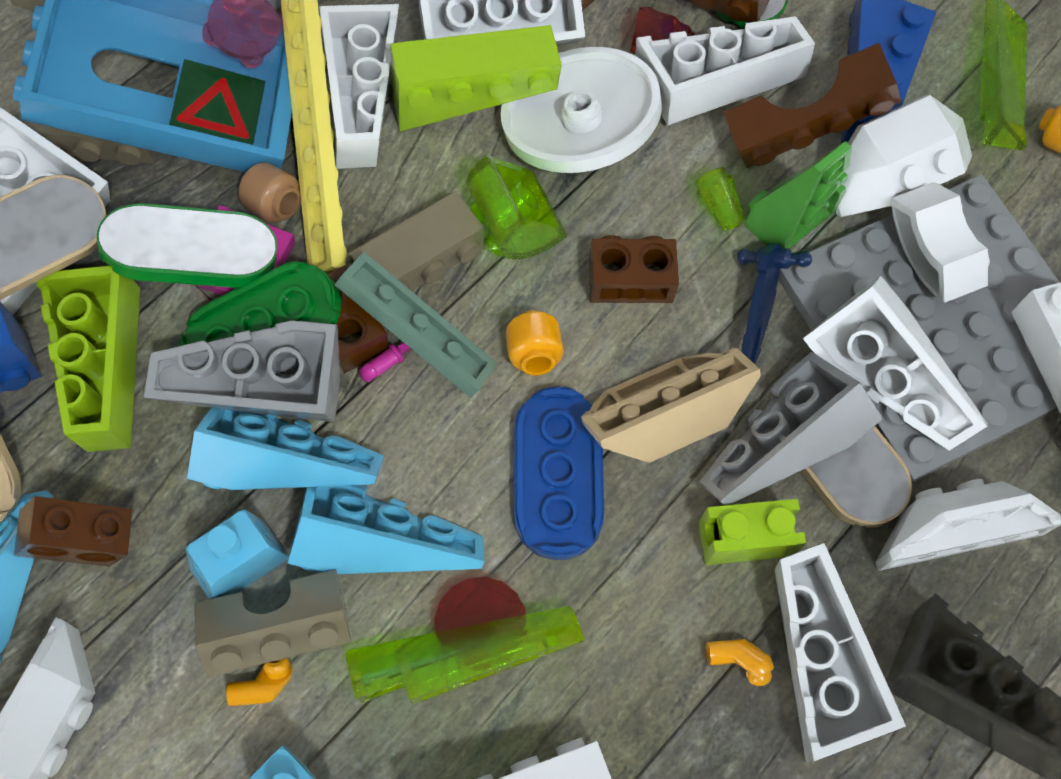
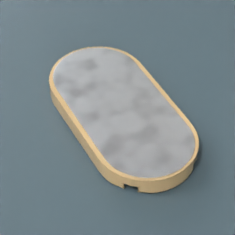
M52 175L35 180L0 197V300L88 256L97 248V230L101 221L106 217V211L101 197L90 185L74 177Z
M875 426L848 449L800 471L832 513L840 520L851 525L858 524L866 526L865 528L884 526L903 512L911 497L912 483L907 466Z

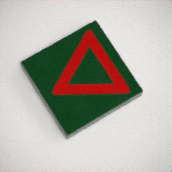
M184 59L169 125L253 145L266 81Z

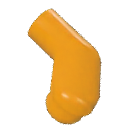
M735 639L706 642L705 650L709 666L737 663L747 671V679L755 686L767 685L772 680L771 671L774 669V664L770 655L748 640Z
M284 658L265 663L254 680L228 682L226 688L228 706L267 704L274 701L291 680L293 667L289 659Z

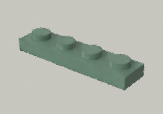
M364 251L335 284L337 288L470 398L479 391L498 364Z

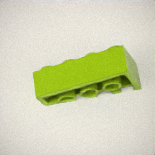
M546 25L391 43V88L399 132L557 90L562 64L552 26Z

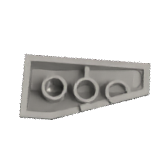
M287 321L278 323L276 327L254 332L248 330L235 333L233 337L207 343L200 341L150 353L144 392L145 399L287 418L335 422L340 384L338 326L336 324Z
M810 352L778 379L770 390L774 395L763 411L754 410L747 419L751 426L741 439L731 441L699 482L723 506L730 505L848 449L883 419L862 384L818 355Z

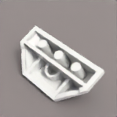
M925 95L858 125L848 142L852 147L850 165L844 171L848 175V179L842 184L846 187V193L836 209L837 217H845L892 206V197L932 182L940 185L964 174L972 158V153L963 118L931 95Z
M975 479L958 485L956 487L957 491L943 493L941 488L928 489L916 494V500L902 512L875 563L878 571L1042 536L1061 525V515L1031 493L1003 481L984 484L983 479Z
M57 617L51 624L46 637L42 640L0 713V779H48V777H53L66 759L67 749H65V746L74 730L81 729L92 712L93 703L91 700L95 695V689L80 632L77 628Z

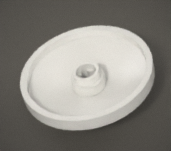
M584 47L559 53L562 66L557 90L505 103L501 107V123L506 140L512 151L519 158L542 170L558 173H579L614 164L640 148L658 125L662 112V100L657 77L643 60L619 49Z

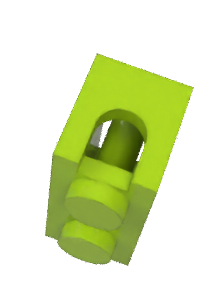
M798 499L707 507L698 522L705 565L785 558L796 554L806 544L805 533H795L794 529L796 523L795 515L800 510ZM714 529L719 530L720 540L715 541Z

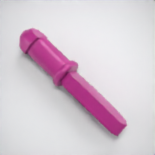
M404 342L397 347L390 344L387 350L359 370L360 378L366 382L374 380L398 362L402 363L404 361L403 355L412 349Z

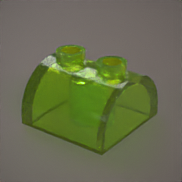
M485 155L471 169L467 176L466 184L474 201L469 205V209L480 223L487 224L491 234L486 238V243L496 256H504L511 260L529 258L549 250L567 237L533 170Z

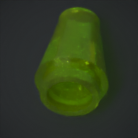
M724 167L711 170L695 181L698 188L696 195L723 231L734 229L745 222L733 175L727 174Z

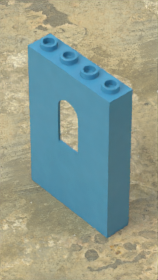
M45 0L44 6H35L32 30L37 31L34 41L27 40L25 43L22 63L28 67L25 77L17 76L13 92V101L20 102L21 120L246 172L249 168L261 162L282 167L292 107L283 19L281 17L219 0ZM115 50L178 66L173 98L105 82L93 72L91 67L92 59L99 52ZM184 59L266 81L253 145L169 125Z

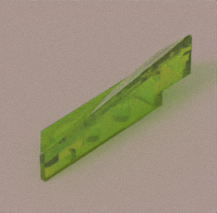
M986 0L980 120L985 121L984 144L1024 151L1027 147L1023 120L1025 118L1027 23L1004 0Z
M566 606L354 648L346 652V660L355 698L361 704L406 688L412 705L582 643L585 641L573 608Z

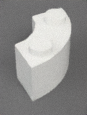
M932 182L891 198L893 218L904 252L918 277L938 299L946 303L988 286V266L990 263L988 249L976 239L968 227L962 212L960 195Z

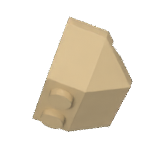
M738 348L727 349L723 354L703 353L680 357L605 390L593 403L590 411H586L582 415V423L602 448L651 463L727 428L761 376L760 369Z

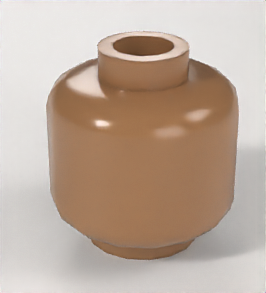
M261 162L249 168L241 178L238 190L241 205L265 222H282L293 216L298 210L301 203L300 186L298 180L289 172L274 164Z

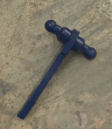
M770 243L767 247H760L757 251H750L745 248L737 253V261L740 264L756 263L758 266V277L752 296L741 351L754 364H756L761 352L760 347L772 313L777 293L776 286L780 274L779 269H788L791 265H799L803 268L808 267L812 263V255L807 251L793 253L789 248H782L780 244Z

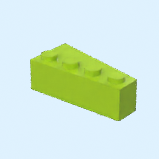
M112 266L57 271L37 281L36 284L41 290L43 305L40 306L43 321L47 324L51 344H48L50 360L55 365L57 380L54 383L64 435L87 452L131 448L140 287L134 280L115 273L112 270Z

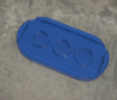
M549 387L533 394L532 398L527 400L525 404L523 403L518 410L514 428L515 528L527 548L535 554L551 560H567L586 552L597 540L604 521L603 448L586 429L581 419L582 415L586 411H590L592 406L589 401L584 399V395L566 387Z

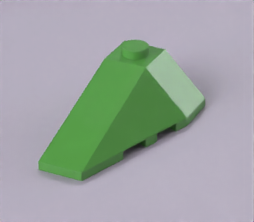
M845 141L781 182L770 192L766 189L759 192L748 205L750 213L744 226L766 247L770 243H777L782 248L791 249L835 213L846 193V187L842 184L848 179V175L844 171L850 165L852 147Z

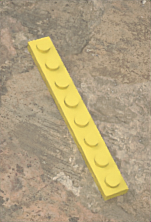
M281 0L307 264L314 265L328 274L346 265L347 250L343 241L341 222L343 214L339 204L338 170L335 166L333 149L334 132L331 128L329 112L330 95L327 90L325 75L326 58L323 53L321 38L322 21L319 16L317 0Z

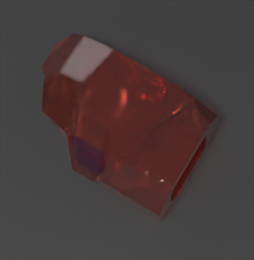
M652 6L639 7L631 52L635 53L637 37L651 36L652 41L669 39L670 33L686 31L687 36H695L689 25L680 22L676 16L656 11Z

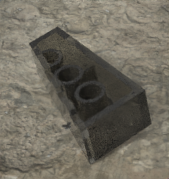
M935 593L914 611L886 679L891 693L1045 779H1061V697L1049 687L1041 688L1022 671L1024 666L1012 656L1007 655L1004 657L982 638L984 636L982 631L970 621L962 622L947 609L949 604Z

